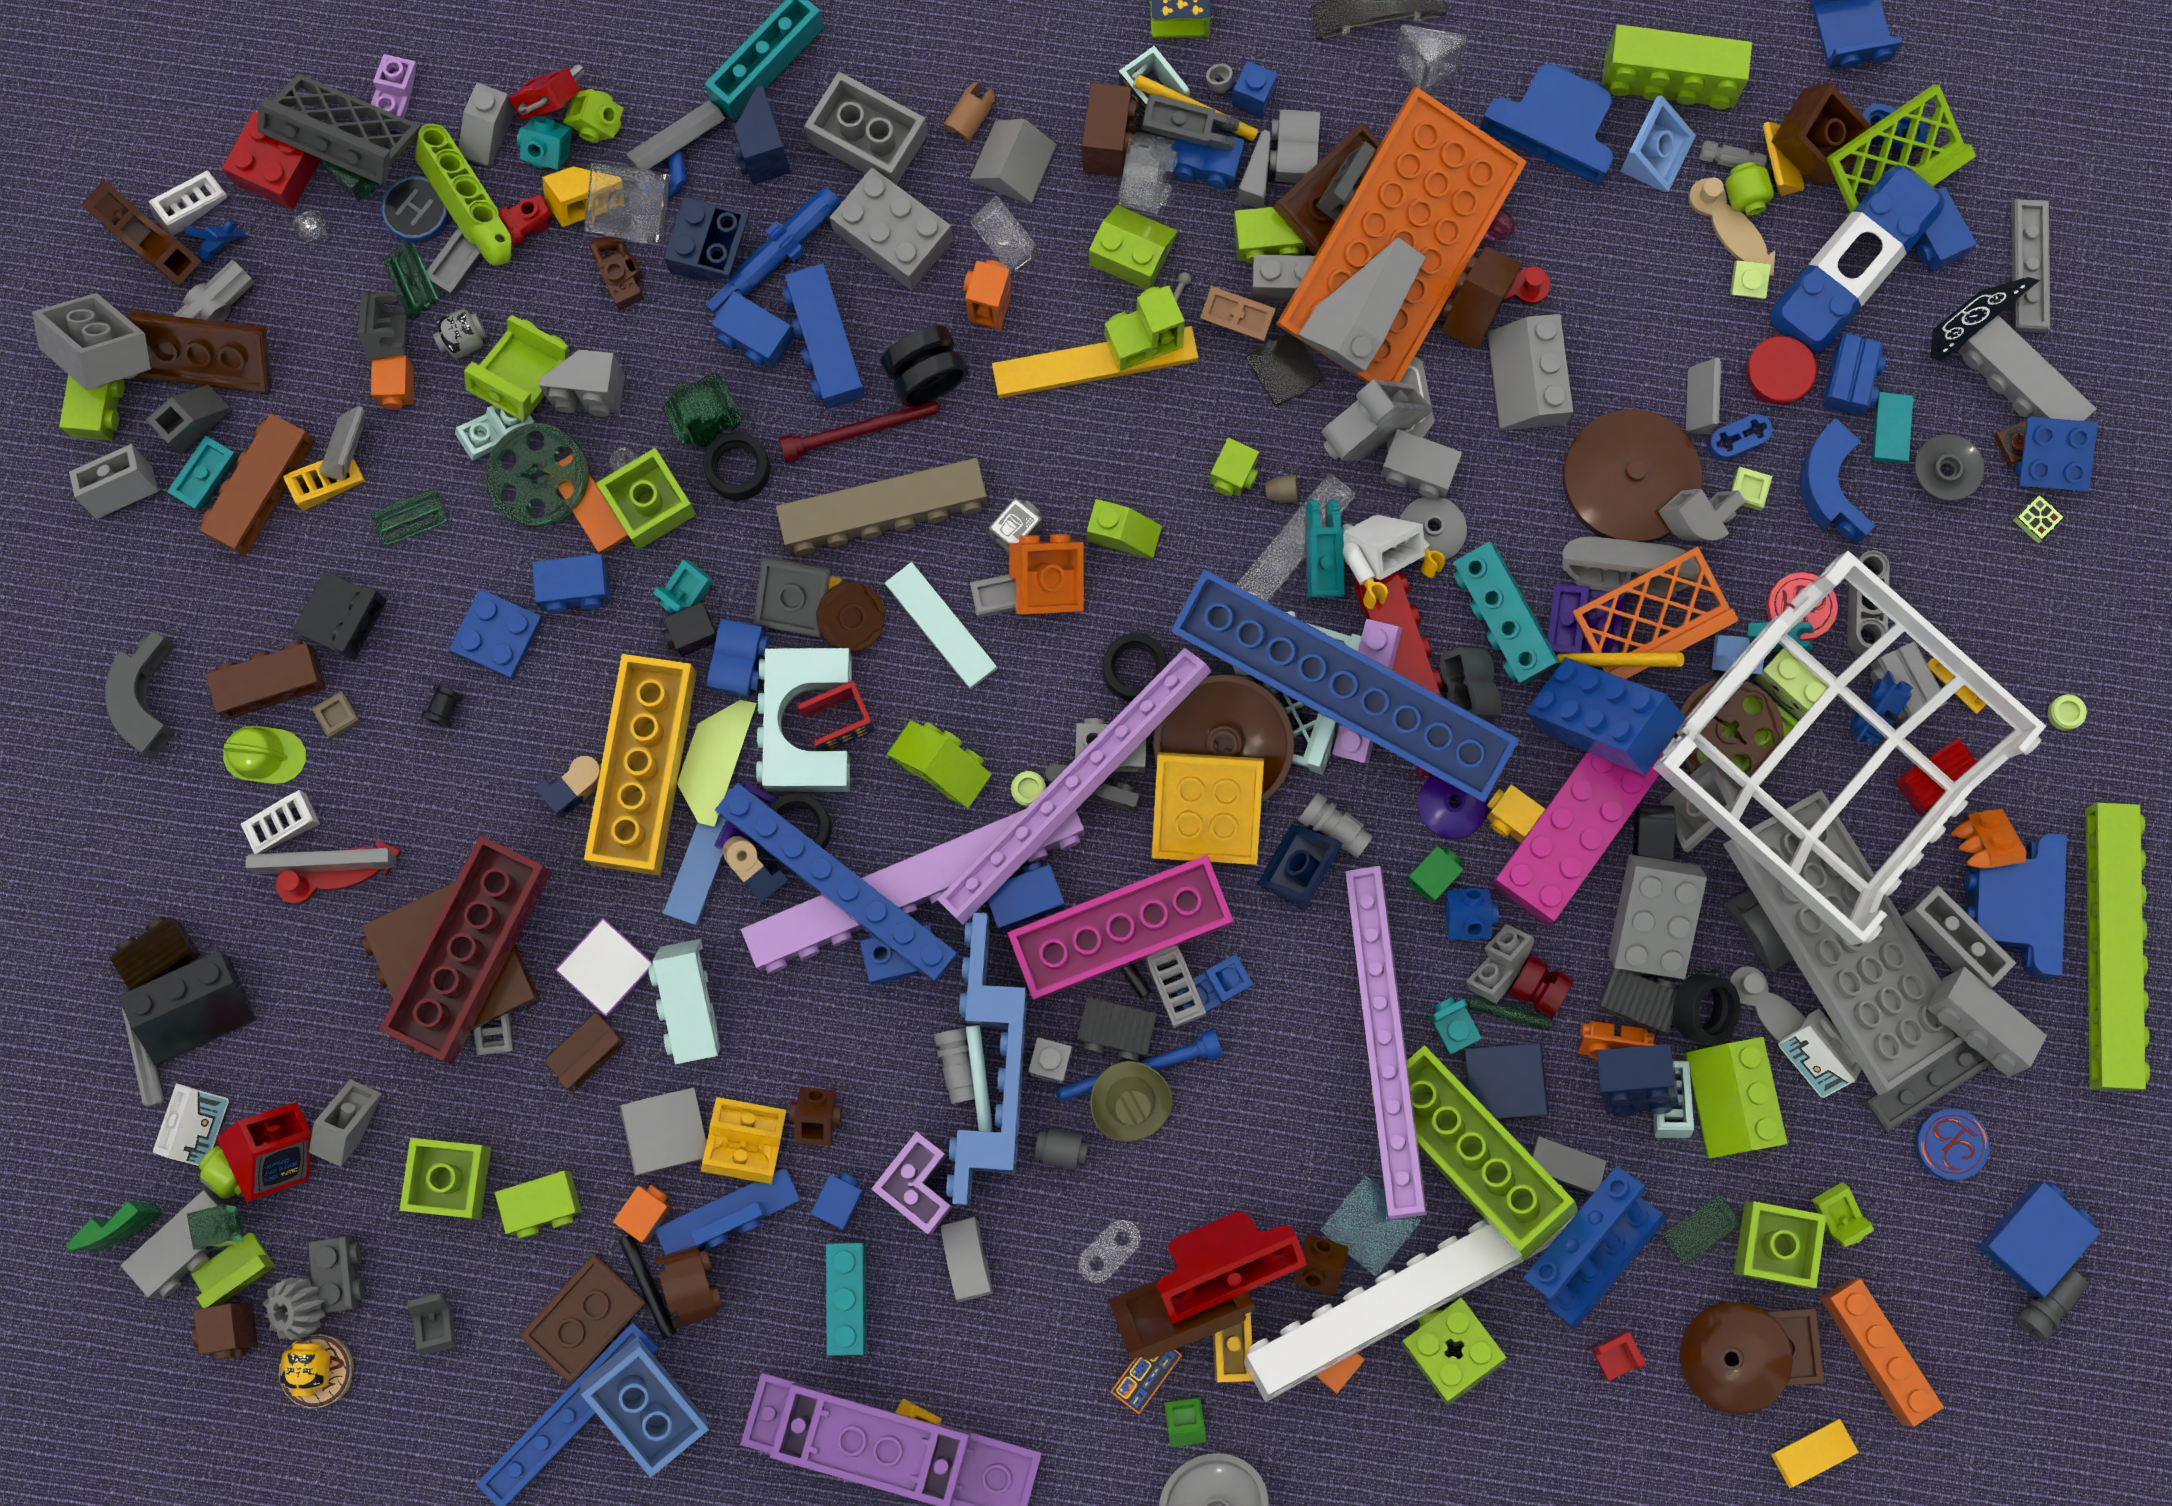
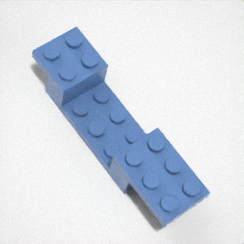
M973 913L972 922L966 921L964 942L966 947H970V957H963L962 979H964V983H968L967 993H961L959 1014L961 1018H965L968 1026L980 1025V1028L1008 1029V1032H1001L1000 1053L1002 1056H1006V1068H999L998 1089L999 1092H1004L1003 1104H996L995 1126L1001 1128V1133L957 1130V1138H950L949 1160L955 1161L954 1175L948 1174L946 1196L953 1198L952 1204L971 1207L973 1171L1016 1173L1028 994L1026 988L986 985L990 920L987 913Z

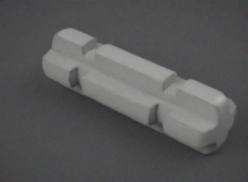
M1708 140L1704 141L1700 150L1701 160L1713 162V159L1718 160L1717 164L1732 168L1748 162H1756L1757 166L1766 167L1767 156L1765 154L1754 152L1751 155L1749 150L1725 144L1719 147L1718 143Z

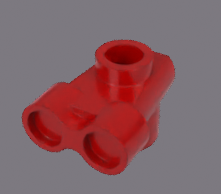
M541 194L523 199L519 204L511 208L505 206L498 210L499 218L510 233L512 247L526 240L525 235L530 231L538 233L546 230L550 225L551 216L553 215Z

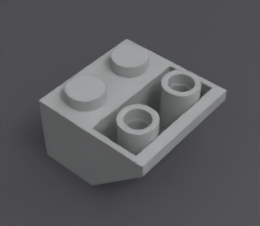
M579 349L540 378L539 386L552 407H555L557 411L574 413L576 409L587 410L592 415L606 417L609 416V413L620 414L625 374L614 353Z

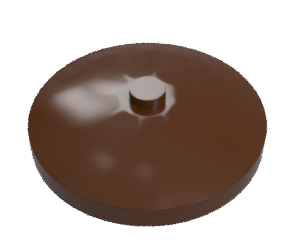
M1624 409L1596 418L1577 435L1565 458L1563 487L1568 504L1575 516L1596 535L1602 538L1651 543L1672 533L1658 511L1681 490L1701 489L1702 467L1693 443L1675 423L1650 411Z
M1229 673L1207 675L1157 726L1153 741L1156 764L1158 752L1264 758L1261 803H1263L1278 790L1289 772L1294 754V732L1285 707L1267 687L1242 675Z

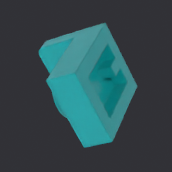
M1453 997L1435 1005L1434 1008L1437 1013L1429 1017L1449 1056L1482 1039L1465 1007L1467 1006L1466 1001L1462 999L1455 1002Z

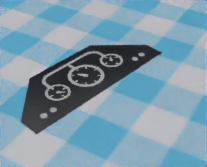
M2026 277L1979 291L1933 329L1930 358L1942 362L2040 280Z

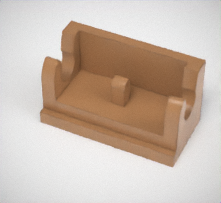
M1211 286L1200 319L1264 342L1267 340L1270 326L1274 322L1276 308Z

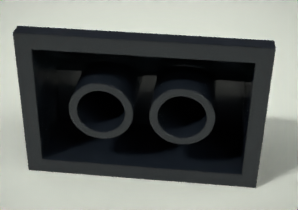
M220 950L118 996L133 1032L156 1066L257 1020L230 957Z

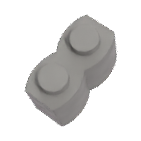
M1280 109L1279 120L1272 119L1271 140H1277V151L1270 150L1269 171H1275V182L1297 183L1317 164L1320 112Z

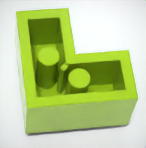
M1170 286L1162 288L1151 287L1137 297L1135 312L1130 314L1125 312L1118 313L1105 323L1104 336L1119 371L1183 348L1185 320Z
M910 720L887 753L890 758L906 771L929 782L948 799L966 808L970 807L992 775L982 766L984 760L979 755L969 749L964 751L960 748L962 741L946 730L943 733L928 722L922 726Z

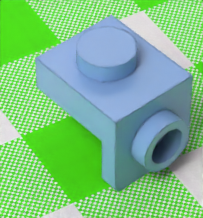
M1716 635L1712 669L1727 671L1750 645V639L1748 637ZM1764 660L1752 672L1753 674L1763 673Z

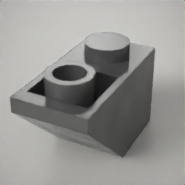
M205 385L170 397L146 421L173 449L182 455L231 412L232 409L209 385Z

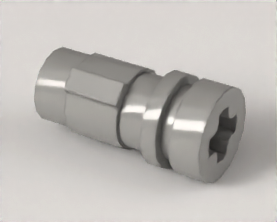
M1318 792L1300 815L1298 821L1306 827L1310 824L1314 832L1318 833L1319 831L1325 836L1339 840L1343 843L1340 849L1347 851L1357 859L1373 836L1362 828L1364 824L1347 812L1345 814L1335 809L1337 807L1336 804L1333 802L1328 804L1326 802L1328 798Z
M966 1028L933 1034L935 1045L940 1047L937 1055L938 1058L942 1057L944 1067L942 1069L951 1104L975 1099Z

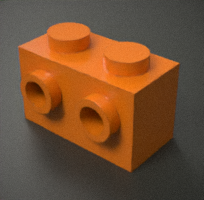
M987 260L986 263L976 261L974 271L968 270L963 286V291H967L965 302L968 321L1001 330L1012 296L1010 269H1007L1002 263L993 260Z

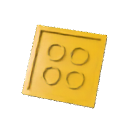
M1158 752L1152 858L1192 861L1208 855L1210 862L1257 865L1264 758Z

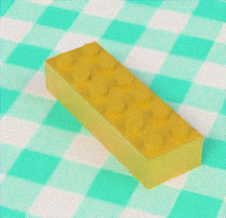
M622 654L584 856V860L591 866L661 876L697 672L689 663Z

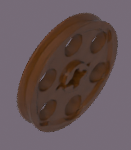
M1719 679L1700 686L1684 701L1680 712L1685 718ZM1744 681L1700 734L1731 762L1735 755H1743L1748 758L1750 769L1745 774L1750 778L1783 740L1784 730L1781 714L1771 697L1760 687ZM1746 697H1755L1759 700L1761 704L1759 714L1750 715L1745 712L1743 700ZM1723 724L1727 727L1733 724L1736 727L1733 733L1737 737L1730 736L1727 739L1723 737L1724 728L1721 725ZM1763 729L1771 733L1773 743L1770 747L1762 748L1756 744L1754 735L1757 730ZM1698 747L1685 760L1693 771L1702 765L1697 759Z

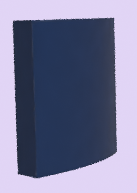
M1541 1043L1465 1049L1469 1092L1495 1119L1549 1115Z

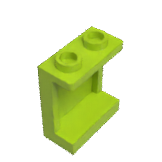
M511 315L507 319L506 333L481 364L478 365L471 362L464 370L466 390L525 422L545 396L539 386L540 378L569 357V347L561 338L555 335L550 336L537 329L530 321L521 320Z

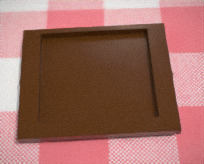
M1160 1279L1108 1299L1118 1325L1117 1330L1122 1335L1131 1360L1142 1356L1143 1360H1150L1242 1323L1246 1319L1245 1314L1256 1310L1247 1291L1172 1325L1156 1286Z

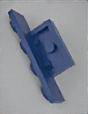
M781 1169L774 1173L772 1184L755 1181L657 1227L655 1232L665 1255L695 1245L698 1248L706 1245L707 1249L710 1250L727 1242L726 1235L740 1230L741 1234L754 1230L761 1226L760 1219L801 1200L788 1170Z

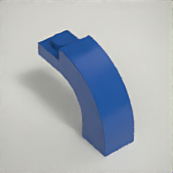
M1835 418L1812 443L1805 455L1800 473L1801 494L1808 513L1822 530L1832 521L1837 525L1836 529L1840 535L1858 544L1875 525L1846 499L1841 491L1838 476L1843 460L1856 448L1861 440Z

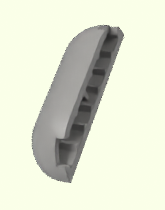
M1580 537L1570 541L1564 547L1562 566L1563 570L1576 580L1578 586H1587L1592 590L1610 592L1687 551L1664 544L1602 537ZM1694 557L1681 563L1677 577L1696 583L1700 569ZM1674 567L1663 573L1672 575ZM1661 576L1651 578L1646 593L1665 598L1670 579ZM1676 581L1671 597L1677 596V591L1683 590L1690 585ZM1643 583L1632 589L1641 592Z

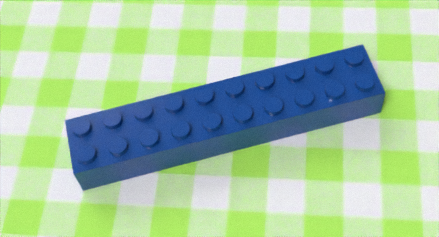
M1206 569L1202 571L1171 629L1172 633L1482 802L1486 801L1519 741V738Z

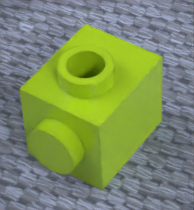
M1228 438L1210 473L1209 483L1214 485L1213 488L1217 492L1225 496H1232L1234 494L1241 497L1245 488L1251 490L1259 471L1254 468L1258 462L1259 451Z

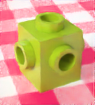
M593 89L577 92L572 97L563 123L580 132L579 136L582 139L598 143L601 140L612 139L621 127L620 118L624 108L613 102V98L607 93Z

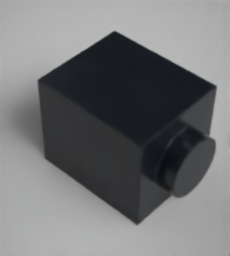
M703 602L664 618L667 629L662 630L666 643L670 650L676 648L681 657L716 642L717 633Z

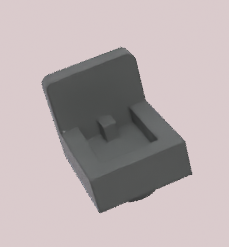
M442 1293L423 1294L418 1299L407 1302V1310L414 1320L416 1351L420 1356L456 1347L453 1309Z

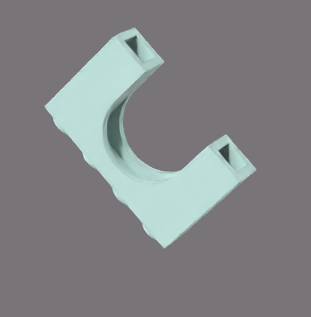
M849 648L765 649V659H759V679L764 680V693L758 694L759 714H764L763 727H758L757 745L758 748H763V761H757L756 765L757 782H762V787L766 792H850V756L847 751L801 750L791 745L784 738L782 732L784 711L796 696L811 690H832L852 681V655Z

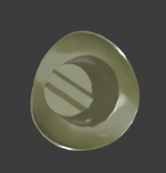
M1134 1061L1120 1062L1103 1071L1093 1086L1090 1100L1091 1114L1098 1129L1110 1139L1122 1142L1137 1141L1154 1134L1168 1119L1173 1104L1172 1093L1165 1079L1153 1068Z

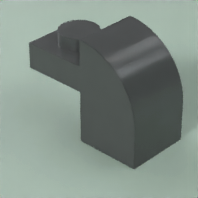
M1750 888L1724 903L1726 913L1746 933L1751 951L1771 972L1793 959Z

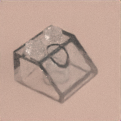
M591 163L584 231L643 243L662 241L670 174L637 167Z

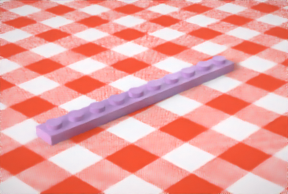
M1184 648L937 900L963 925L1211 672L1207 664Z
M1381 866L1345 871L1388 1217L1390 1220L1427 1215L1383 872Z

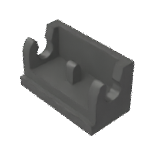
M395 292L361 293L358 335L367 360L405 354L408 315L405 306L387 308L383 305L386 301L397 300V293Z

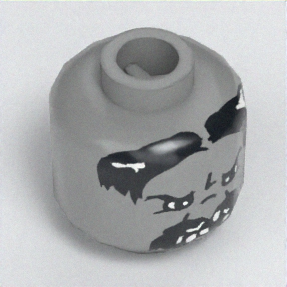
M460 309L439 318L437 321L439 332L433 334L441 353L448 351L455 359H460L479 351L483 347V339L487 338L477 313L471 314L466 309Z

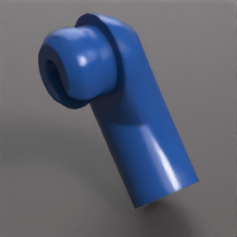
M676 151L667 157L669 173L665 177L661 176L660 180L656 179L654 181V191L663 198L673 197L687 182L685 159L682 151Z

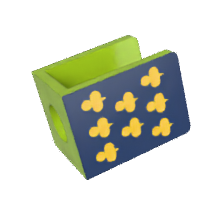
M1150 0L1152 38L1209 37L1211 19L1210 0Z

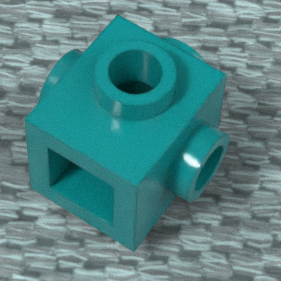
M533 117L524 127L522 126L519 129L517 135V146L520 147L519 160L530 162L532 166L537 168H553L558 170L570 157L572 127L556 123L550 117Z

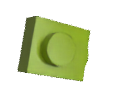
M1841 1182L1812 1199L1818 1214L1827 1215L1825 1223L1827 1234L1841 1246L1847 1247L1863 1240L1864 1236L1874 1231L1872 1223L1862 1216L1849 1186Z

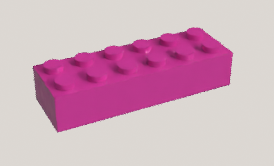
M1586 752L1548 804L1541 817L1494 879L1491 886L1546 926H1550L1560 915L1659 776V773L1653 767L1664 754L1661 752L1646 775H1643Z
M1205 855L1007 933L1032 999L1038 1001L1146 959L1150 955L1233 925L1234 921L1209 857Z

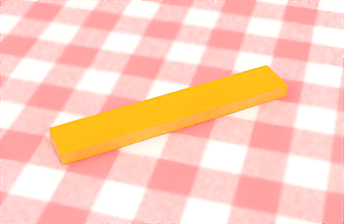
M1192 326L1184 327L1183 348L1123 371H1119L1107 342L992 363L998 399L1194 363L1198 362V353Z

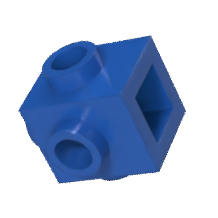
M1489 889L1446 890L1444 919L1448 940L1491 939L1492 925L1498 924L1499 913L1498 904L1491 902Z

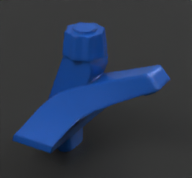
M228 219L224 226H205V229L193 226L184 227L185 234L205 239L197 255L208 262L229 242L247 237L244 232L236 227L238 222L233 219Z

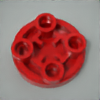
M1774 336L1762 341L1753 350L1747 362L1746 375L1756 399L1762 402L1767 401L1773 404L1784 405L1794 403L1808 393L1816 380L1817 364L1811 350L1801 341L1788 336Z

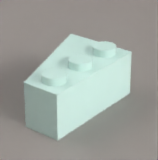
M701 939L661 946L653 959V965H649L652 986H658L661 999L656 1000L660 1021L666 1020L668 1033L664 1034L665 1049L667 1055L673 1054L675 1064L718 1056L720 1050L713 1004L710 1003L706 982H709L707 971H703L699 950L703 949Z

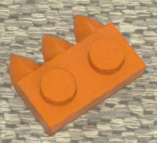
M2003 809L1967 814V820L1959 824L1951 832V835L1954 837L1967 839L1960 845V851L1975 853L1967 861L1969 866L1994 868L2026 862L2027 851Z

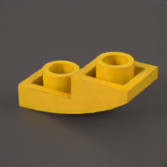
M1838 1419L1772 1453L1771 1456L1788 1487L1792 1488L1859 1452L1841 1419Z

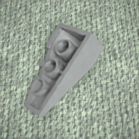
M1396 238L1351 278L1344 281L1332 294L1319 302L1310 313L1297 336L1350 372L1366 371L1382 345L1426 256L1400 238Z

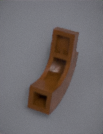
M105 180L81 204L124 245L178 286L201 262L178 239L153 223Z

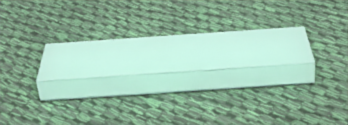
M912 562L885 582L888 590L970 690L997 670L994 662Z

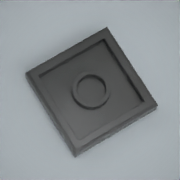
M768 556L762 557L753 625L821 637L822 635L817 627L816 611L821 598L829 590L832 568Z

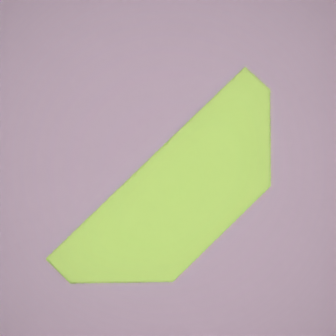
M739 700L697 724L677 785L697 822L700 824L715 827L719 816L715 808L725 798L757 703Z

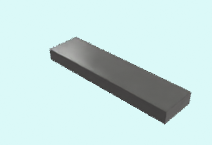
M1964 1041L1890 1091L1879 1096L1875 1094L1864 1103L1883 1131L1888 1132L1992 1063Z

